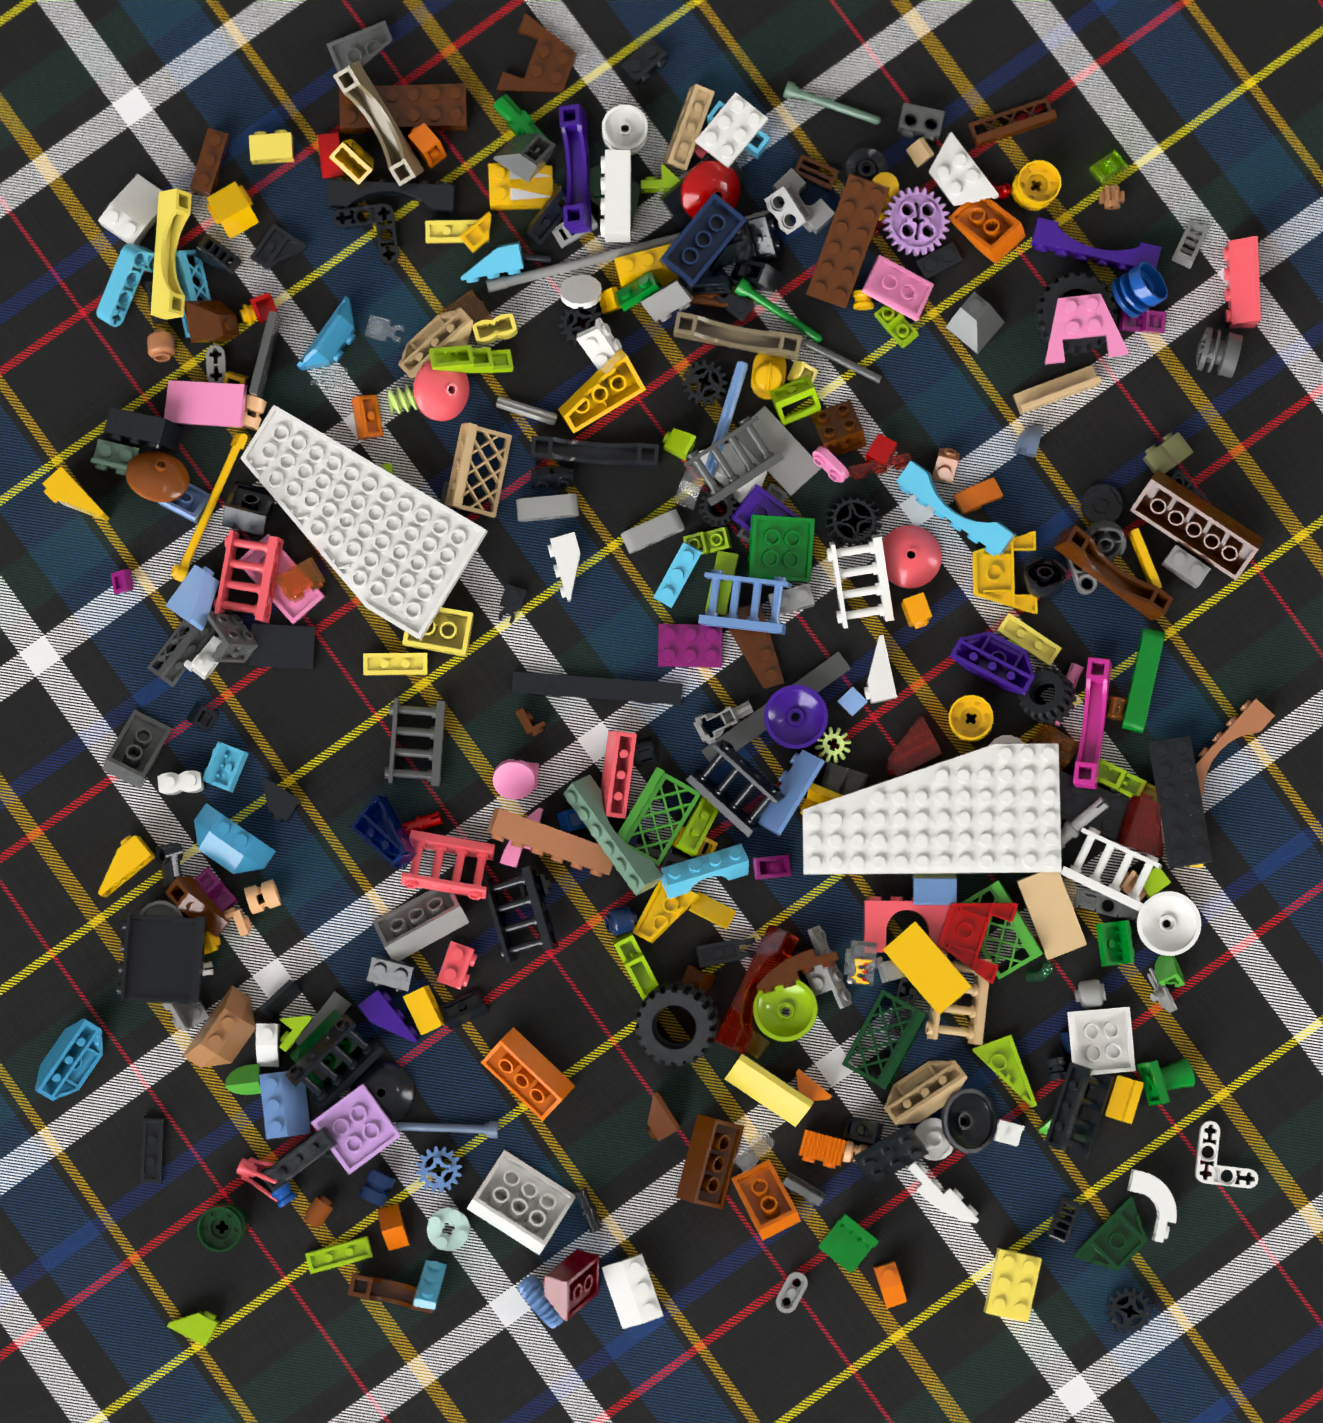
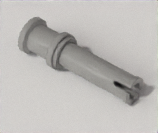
M1101 796L1071 822L1066 821L1064 823V826L1061 828V849L1065 848V844L1073 837L1077 838L1079 836V831L1082 827L1084 828L1105 809L1109 808L1107 802L1099 807L1105 801Z

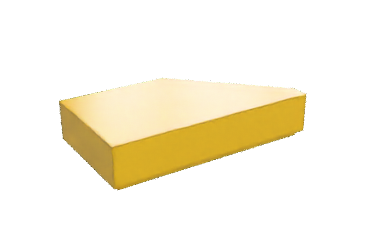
M486 213L459 236L472 253L489 241L491 213Z

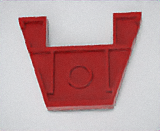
M950 903L937 945L987 982L993 984L999 965L978 959V955L991 916L1013 922L1018 904Z

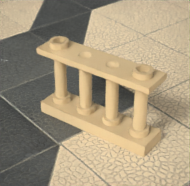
M978 958V959H981V960H984V961H987V962H990V963H991V960H992V959ZM950 961L958 971L972 972L975 975L972 987L966 992L973 997L972 1005L969 1007L951 1005L944 1012L968 1015L970 1025L967 1028L939 1025L940 1015L930 1006L929 1021H927L925 1026L927 1039L938 1040L939 1033L965 1036L969 1044L982 1045L989 982L963 963Z

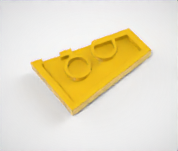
M660 880L632 933L653 943L700 895L689 891L687 894L668 899Z

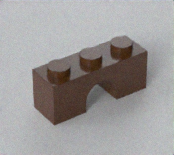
M208 128L190 186L194 194L209 197L215 193L219 181L220 164L222 159L226 158L231 141L228 133Z

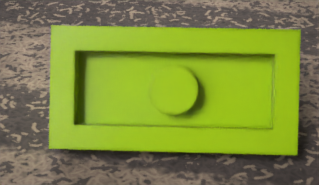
M808 375L769 391L783 426L822 410L815 387ZM808 396L812 397L813 405L784 416L782 407Z

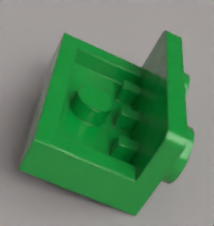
M652 270L616 292L620 307L623 311L628 310L660 290L662 284Z
M1129 920L1096 924L1101 967L1134 963L1135 952L1132 946V929Z

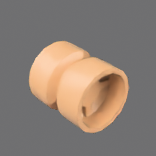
M249 394L246 395L243 427L258 430L261 422L259 415L264 413L267 404L265 400Z
M273 879L262 882L260 887L253 885L244 888L252 914L264 911L265 907L271 909L281 905L280 896ZM262 894L264 900L260 901L258 895Z

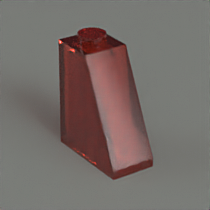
M923 716L916 720L886 759L888 763L885 766L891 776L900 777L942 754Z
M1141 793L1140 796L1132 794L1117 843L1162 858L1163 841L1160 803L1153 801V796Z

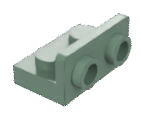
M98 439L91 463L95 465V469L107 471L110 468L116 470V474L126 476L129 461L140 453V449Z

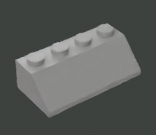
M429 890L372 921L384 948L391 959L397 961L470 923L455 894L436 890Z

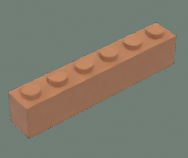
M494 809L487 832L492 834V839L501 842L504 839L512 841L511 845L520 849H523L524 846L532 848L531 853L543 856L544 853L549 854L553 861L563 863V860L571 862L570 867L582 870L585 867L590 869V874L601 878L603 874L610 875L613 863L599 844L506 810Z

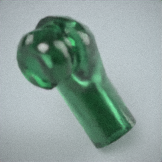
M1046 960L1038 971H1026L1025 982H1045L1055 971L1053 962Z

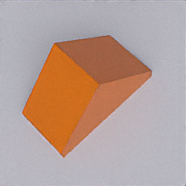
M800 1069L796 1070L798 1092L812 1101L829 1100L832 1097Z
M399 1204L377 1209L381 1231L388 1250L391 1251L410 1245Z

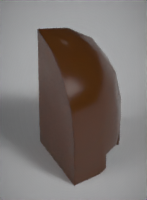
M688 965L682 981L683 984H688V982L694 983V988L698 990L701 987L705 990L704 995L706 996L716 976L708 971L703 973L697 967Z

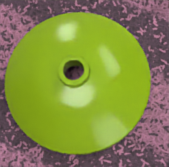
M796 981V986L784 988L781 985L775 987L776 991L763 994V991H759L754 1000L753 1015L757 1026L766 1036L777 1041L789 1042L803 1037L811 1030L817 1018L818 1008L816 998L806 984ZM787 1008L790 1010V1014L783 1015L782 1011Z

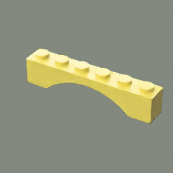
M177 188L159 192L151 315L165 320L184 317L185 295L177 279L176 252L180 234L191 213L192 194Z

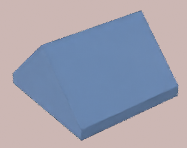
M189 483L187 491L179 499L158 503L170 511L198 524L211 494Z

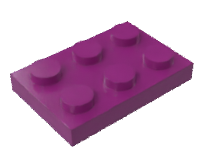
M659 624L658 667L722 668V627L696 624Z

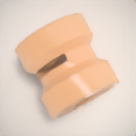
M847 1141L842 1161L848 1163L850 1161L855 1162L853 1156L868 1148V1145H855L854 1142Z

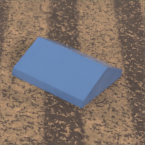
M956 873L912 874L913 905H950V903H957Z

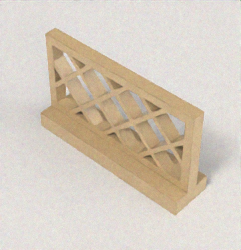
M472 423L461 424L445 506L491 518L496 517L512 435L479 427ZM477 431L482 432L487 439L480 446L476 441ZM498 437L505 439L504 446L499 451L493 442ZM490 444L494 454L486 458L481 448ZM478 451L483 461L475 466L471 459L472 455ZM497 457L500 466L494 471L489 461ZM485 464L490 475L482 479L477 469ZM474 472L479 482L471 487L467 478L469 474ZM492 477L496 486L490 492L484 482ZM481 485L486 495L478 500L473 489ZM470 493L474 503L470 506L462 505L464 496ZM486 498H489L492 504L490 512L484 511L480 504Z

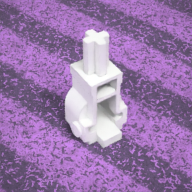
M213 636L192 662L186 660L184 666L190 672L193 671L206 680L219 663L215 662L212 654L216 651L217 646L223 642L220 636L218 638Z

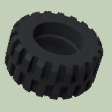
M1069 272L1067 275H1060L1053 282L1051 281L1042 291L1036 304L1037 331L1041 332L1042 340L1049 343L1058 298L1101 293L1116 323L1118 316L1116 314L1118 309L1117 302L1113 300L1114 295L1112 291H1108V285L1104 281L1100 283L1097 280L1098 277L1094 275L1092 277L1086 276L1087 273L1080 272L1079 274ZM1106 336L1062 340L1064 355L1066 353H1071V356H1078L1081 353L1084 355L1089 354L1092 350H1097L1106 342Z
M676 980L675 983L665 982L662 986L655 987L637 1009L638 1013L635 1015V1022L637 1023L635 1034H639L638 1042L640 1046L644 1045L646 1047L644 1052L648 1056L650 1054L655 1056L654 1060L657 1062L661 1060L666 1061L665 1065L672 1066L673 1063H677V1066H684L687 1062L690 1064L696 1062L699 1057L701 1058L706 1054L717 1037V1028L719 1026L717 1006L713 1007L712 1002L714 1000L711 996L706 997L704 995L705 990L701 987L699 990L694 988V983L688 982V984H683V981ZM669 1005H677L687 1009L696 1021V1032L693 1037L687 1041H675L668 1038L661 1031L658 1024V1015L663 1008Z

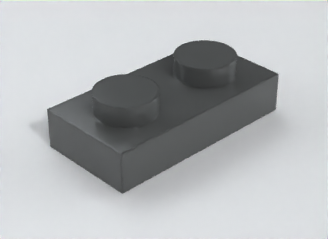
M791 1172L787 1173L782 1183L785 1185L786 1190L793 1194L798 1193L811 1205L816 1204L820 1206L826 1194Z

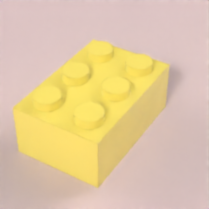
M441 607L421 640L404 631L402 644L407 647L467 657L474 614L472 612Z
M997 1248L984 1312L1028 1323L1042 1259L1032 1255Z

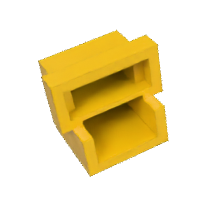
M236 182L206 198L209 202L206 208L216 225L221 223L230 239L259 223L250 207L253 205L244 187L242 185L238 187Z

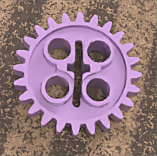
M908 187L905 189V194L903 191L897 192L898 197L895 195L891 197L893 203L888 202L886 204L890 210L883 211V214L887 216L886 219L882 220V223L887 224L883 231H889L890 233L886 239L893 238L891 246L898 244V251L905 248L906 255L910 254L912 250L914 256H917L919 251L922 255L927 254V249L930 252L934 251V246H941L939 240L946 239L942 233L949 231L944 226L950 223V220L944 219V216L948 215L949 212H943L942 210L946 204L939 205L938 202L941 197L934 199L933 191L927 195L926 188L919 192L918 187H914L913 191ZM902 206L908 207V216L903 214ZM923 206L929 209V216L923 214ZM914 218H915L916 221H919V224H918V225H917L916 222H913V219H914ZM903 227L909 229V237L902 233ZM923 227L930 231L929 237L924 236L922 232Z

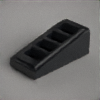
M208 234L205 235L196 248L195 257L229 276H232L242 263L239 257ZM228 261H231L232 263L228 267L226 264L228 263Z
M1062 1196L1045 1236L1066 1245L1082 1205ZM1064 1204L1075 1208L1074 1213L1064 1209ZM1060 1213L1071 1216V1220L1061 1217ZM1057 1221L1068 1224L1067 1229L1057 1225ZM1054 1229L1065 1232L1064 1236L1054 1233Z

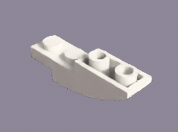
M913 1162L907 1167L921 1182L915 1190L932 1205L955 1218L972 1223L979 1221L976 1217L978 1212L970 1204L966 1207L961 1201L964 1197L956 1188L953 1191L947 1188L942 1193L940 1190L943 1187L935 1178L931 1181L926 1176L928 1170L920 1162L917 1165Z

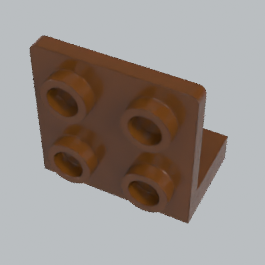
M845 401L811 414L822 446L828 449L835 457L866 446L864 431L851 401Z

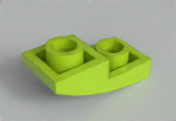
M884 305L874 313L877 320L902 348L919 336L918 331L904 318V315L889 306Z
M727 527L683 537L684 542L702 551L701 555L732 548Z

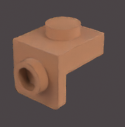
M940 448L932 478L952 484L960 454L951 448Z

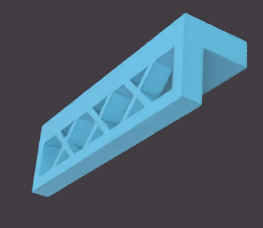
M196 250L177 251L176 273L180 288L185 295V301H197L198 296L204 300H211L201 259L195 257ZM187 256H194V267L188 263ZM193 276L199 279V287L193 283ZM184 309V317H181L186 338H190Z

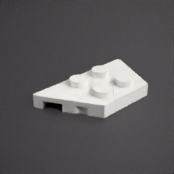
M951 132L929 170L930 176L953 206L963 205L966 202H979L981 199L998 198L999 194Z
M739 441L752 463H756L758 466L760 464L759 461ZM724 444L723 456L734 473L738 474L739 477L746 474L744 470L746 467L731 444ZM709 452L700 458L704 465H706ZM718 464L714 477L725 488L729 485L727 482L729 479ZM767 470L732 493L739 504L754 484L762 487Z

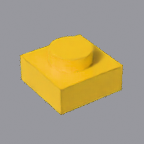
M611 287L602 292L599 303L603 314H609L621 308L616 295L617 287Z

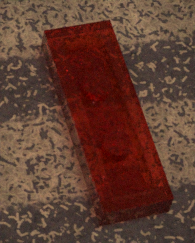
M910 453L889 457L884 465L877 461L849 466L847 470L849 478L854 477V480L866 478V474L873 472L875 475L887 473V469L895 468V470L905 469L912 460Z

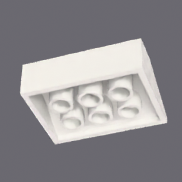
M504 1150L467 1209L540 1255L576 1197L573 1193Z

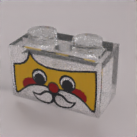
M851 940V949L846 948L845 961L847 962H845L844 974L848 975V984L873 986L877 943Z

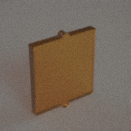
M472 289L442 310L445 313L462 308L474 321L473 325L478 321L490 320L492 318L484 307V302L478 299Z

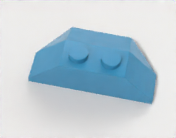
M344 297L298 362L297 366L300 370L331 366L334 361L337 363L343 356V348L346 344L350 345L355 339L356 335L354 333L356 330L351 302L348 297Z
M207 803L194 820L198 850L233 874L264 869L276 853L274 849Z
M85 1018L66 1028L40 1064L35 1091L52 1101L78 1091L103 1056L102 1029Z

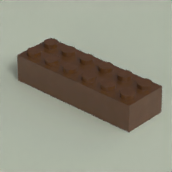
M466 84L374 86L402 133L411 132L414 127L420 126L423 123L432 132L468 131ZM339 87L341 133H375L359 108L343 94Z
M853 173L849 174L806 295L845 309L847 308L890 190L889 186Z
M1158 469L1130 508L1131 512L1234 580L1239 578L1264 540Z

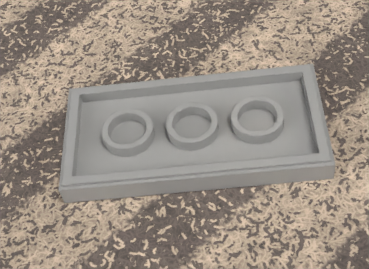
M764 406L752 417L758 416L759 418L752 425L770 452H773L774 455L781 452L785 459L769 468L767 472L791 497L819 472L822 467L814 463L813 457ZM743 429L735 435L736 438L759 463L764 462L762 454L747 431Z

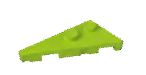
M1012 1035L972 1048L973 1052L1029 1106H1037Z

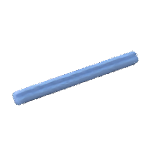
M738 361L712 445L728 434L748 369V364ZM724 443L718 446L721 453L724 447ZM709 452L705 466L714 479L718 462L712 453Z

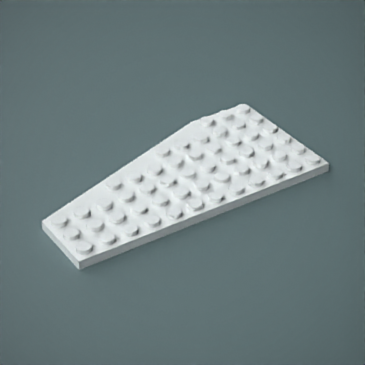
M275 405L272 406L240 458L363 605L419 640L423 638L488 532L476 523Z
M1058 743L993 744L803 809V875L1062 872Z

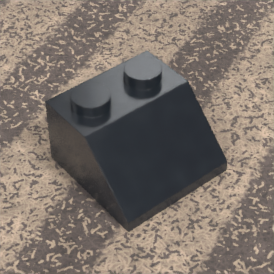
M235 481L224 507L222 526L263 536L269 523L275 499L265 488Z

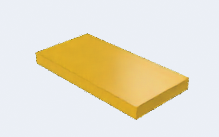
M916 921L883 949L939 1015L972 987Z

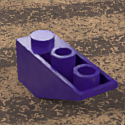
M377 990L358 1005L371 1023L414 1043L419 1041L416 1038L419 1034L412 1025L407 1026L403 1019L406 1017L399 1008L394 1009L390 1002L393 1000L386 991L381 992Z

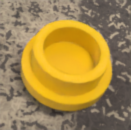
M244 304L242 305L243 309L240 310L241 319L243 322H247L248 325H252V322L256 321L252 305L247 306Z

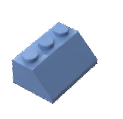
M288 1071L259 1075L266 1139L311 1133L306 1086L300 1082L295 1087L285 1075Z

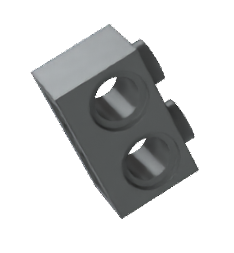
M903 103L897 132H900L902 136L910 138L914 137V135L920 136L929 142L939 140L945 111ZM912 117L915 119L916 124L909 126L905 123V119ZM929 121L934 122L936 128L929 130L926 128L925 123Z

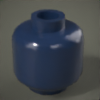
M628 906L609 909L604 917L606 929L616 936L632 932L637 923L635 911H631Z

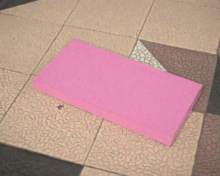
M169 380L164 418L175 424L242 428L248 386L245 384Z
M267 534L259 542L266 543L269 541L270 535ZM250 549L239 560L263 563L266 559L265 551ZM282 549L273 603L294 625L325 596ZM244 570L256 584L261 583L263 575L261 572Z

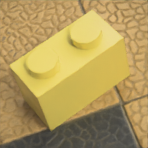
M276 130L273 134H266L264 131L254 132V135H249L252 165L294 162L293 136L291 132Z

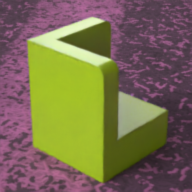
M1154 867L1143 889L1147 893L1146 896L1150 898L1171 882L1162 869Z

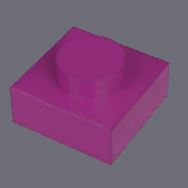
M123 569L111 574L114 595L134 590L130 569Z

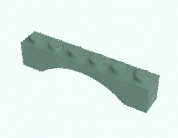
M591 775L571 783L563 795L601 846L604 853L614 864L616 870L624 878L629 888L637 896L655 887L663 875L650 858L633 850L614 831L604 811L602 790Z

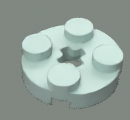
M451 1207L436 1211L429 1219L427 1225V1235L430 1242L436 1248L445 1251H453L460 1248L466 1242L470 1233V1223L466 1215ZM445 1223L454 1226L455 1229L452 1230V1235L443 1233L442 1229L445 1228Z

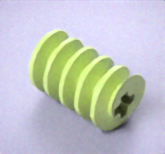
M414 383L412 390L408 385H405L404 392H402L400 387L396 388V394L391 389L388 390L387 397L392 416L394 409H396L398 414H401L402 407L407 412H410V405L415 410H418L414 398Z

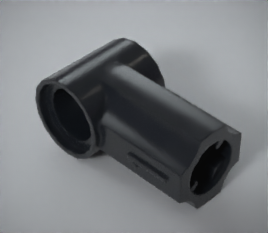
M177 842L157 846L155 849V859L161 865L164 887H170L176 878L182 877L180 861L183 858V849Z

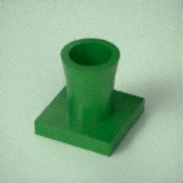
M1182 1058L1163 1068L1159 1067L1158 1060L1137 1064L1141 1081L1144 1083L1143 1087L1149 1106L1170 1102L1167 1093L1169 1090L1193 1087L1195 1085L1194 1072L1186 1058Z

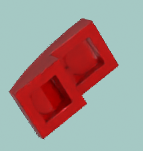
M339 132L318 134L323 179L344 176L343 170L329 158L340 145Z

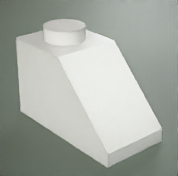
M256 1024L257 1064L260 1067H279L280 1024Z

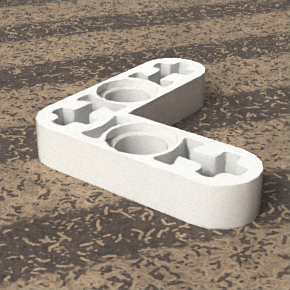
M1213 1121L1202 1123L1199 1129L1195 1167L1197 1180L1202 1183L1223 1186L1255 1187L1258 1183V1175L1254 1170L1217 1165L1220 1127ZM1209 1124L1215 1129V1133H1211L1210 1140H1215V1144L1203 1143V1138L1208 1139V1133L1204 1132V1129L1208 1128ZM1205 1146L1212 1147V1157H1203L1202 1149ZM1201 1160L1206 1162L1213 1161L1212 1166H1207V1171L1211 1172V1175L1207 1176L1206 1180L1200 1175V1171H1204L1205 1164H1200ZM1224 1170L1232 1172L1233 1177L1231 1181L1224 1182L1221 1179V1173ZM1236 1171H1240L1238 1174L1240 1176H1246L1247 1172H1250L1253 1181H1249V1185H1246L1245 1180L1238 1179V1184H1235L1237 1179Z

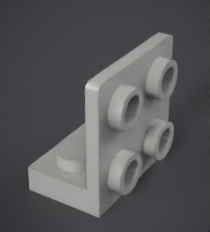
M202 1002L200 1005L162 1003L164 1008L170 1010L174 1016L171 1020L177 1029L180 1028L182 1031L190 1030L210 1017Z

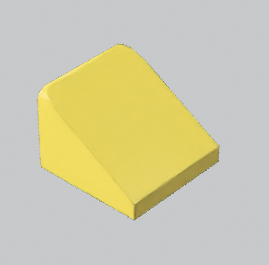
M795 361L787 380L792 382L808 375L813 383L819 370L803 361Z

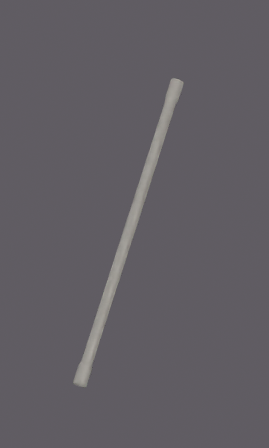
M765 210L753 213L752 215L745 216V218L750 219L759 216H764L767 213H769V211ZM680 233L510 276L486 280L488 292L506 289L510 286L613 261L614 258L672 244Z

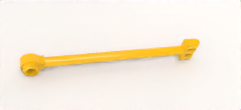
M236 433L231 442L232 448L183 559L179 565L175 564L171 570L170 575L177 581L183 582L188 573L191 559L238 453L246 444L248 439L246 434Z

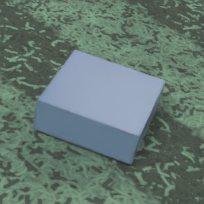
M852 687L837 702L851 716H854L868 701Z

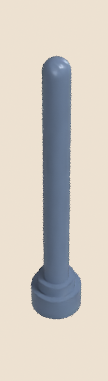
M489 1121L485 1125L398 1122L395 1125L399 1131L485 1134L489 1138H498L499 1133L498 1121Z

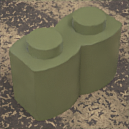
M1170 432L1161 439L1163 443L1160 446L1156 447L1154 444L1145 451L1146 456L1143 460L1153 473L1158 469L1166 474L1189 457L1193 450L1179 432L1175 435Z

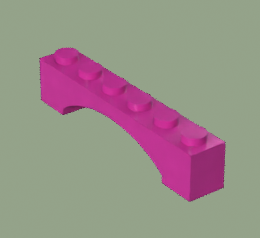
M1088 657L1084 715L1073 783L1077 788L1097 789L1112 671L1110 659Z

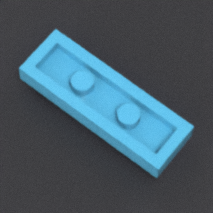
M683 542L653 598L672 608L702 551Z
M425 1261L414 1306L435 1310L447 1264L437 1261Z

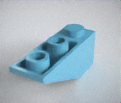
M520 241L496 247L461 276V281L467 280V283L479 281V277L487 276L488 279L500 277L499 273L508 272V275L521 273L520 269L524 268Z

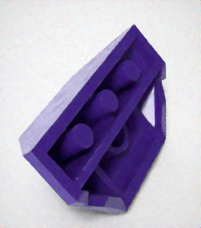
M990 631L960 637L950 654L953 660L969 672L1009 692L1026 695L1035 679L1027 650Z

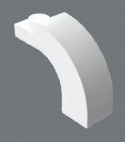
M1131 1169L1127 1190L1144 1194L1153 1201L1157 1217L1152 1240L1163 1243L1164 1238L1167 1239L1170 1226H1167V1222L1176 1223L1177 1219L1174 1198L1161 1180L1151 1174Z

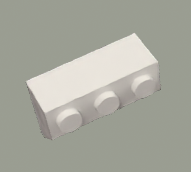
M642 1253L601 1267L622 1329L643 1324L663 1316Z

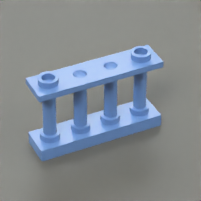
M714 569L711 570V573L705 572L704 577L712 579L708 612L705 615L699 614V624L785 635L786 626L781 624L779 615L783 588H791L792 586L791 583L786 582L787 578L774 577L773 580L724 575V571ZM721 580L733 582L729 614H726V618L718 617V613H716ZM741 583L754 584L750 616H747V620L739 619V615H737ZM762 585L775 586L771 618L768 619V622H760V618H758Z

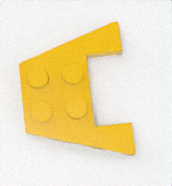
M1036 531L1014 537L1002 555L996 554L993 556L985 551L984 548L972 552L974 596L1031 614H1038L1037 597L1031 594H1015L1014 551H1036Z

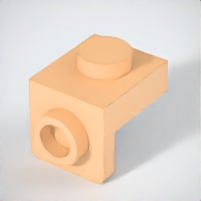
M234 907L223 911L224 916L228 920L234 918L240 937L251 934L249 931L252 928L248 916L244 917L242 910L236 911Z

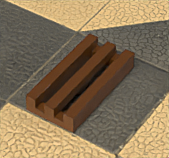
M803 154L800 155L794 169L802 179L829 191L832 190L839 174V170ZM805 161L811 165H814L820 169L832 173L833 176L830 177L824 173H821L815 169L803 165L802 162ZM799 168L802 169V170H804V171H807V172H809V173H811V174H813V175H816V176H818V177H820V178H822V179H825V180L829 181L830 183L828 184V183H826V182H824V181H821V180H819V179H817V178H815V177H812V176H810V175H808V174H805V173L799 171Z

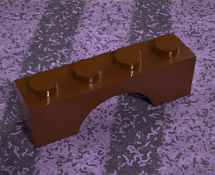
M357 1272L352 1273L348 1295L398 1304L427 1313L434 1312L432 1309L414 1306L418 1289L416 1285Z

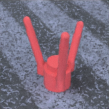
M252 1157L249 1160L242 1158L236 1174L241 1175L242 1180L249 1182L269 1198L278 1202L276 1198L271 1196V1192L251 1179L257 1176L273 1184L277 1183L275 1179L258 1172V1166L255 1165L271 1167L275 1163L257 1160Z

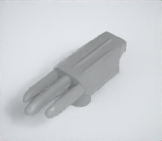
M1149 968L1150 973L1147 976L1154 988V993L1150 995V999L1153 1002L1158 1000L1160 1006L1169 1013L1177 1010L1168 988L1158 983L1155 971Z

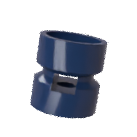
M371 1168L366 1178L368 1183L362 1186L358 1196L375 1205L384 1207L388 1199L387 1191L392 1190L396 1179Z

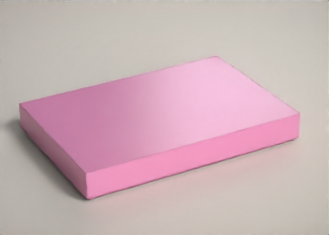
M879 254L861 292L917 321L934 284Z

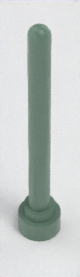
M788 81L783 94L784 98L791 100V98L795 99L797 97L876 125L881 122L879 116L800 90L798 86H795L796 83Z

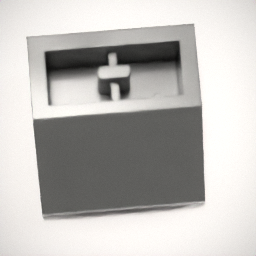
M539 133L514 136L495 155L494 160L521 179L529 182L547 164L556 145Z

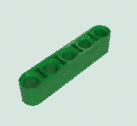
M1143 628L1122 719V729L1143 733L1165 632L1149 628Z

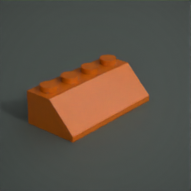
M514 1027L481 1061L497 1079L542 1121L575 1087L568 1078Z

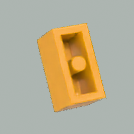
M924 592L903 599L901 602L909 628L914 626L915 629L927 626L932 614Z

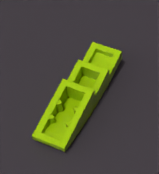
M471 345L429 348L431 365L434 370L461 373L512 372L514 368L510 349L491 351V347L472 349Z
M1103 759L1100 760L1099 783L1159 812L1155 786Z

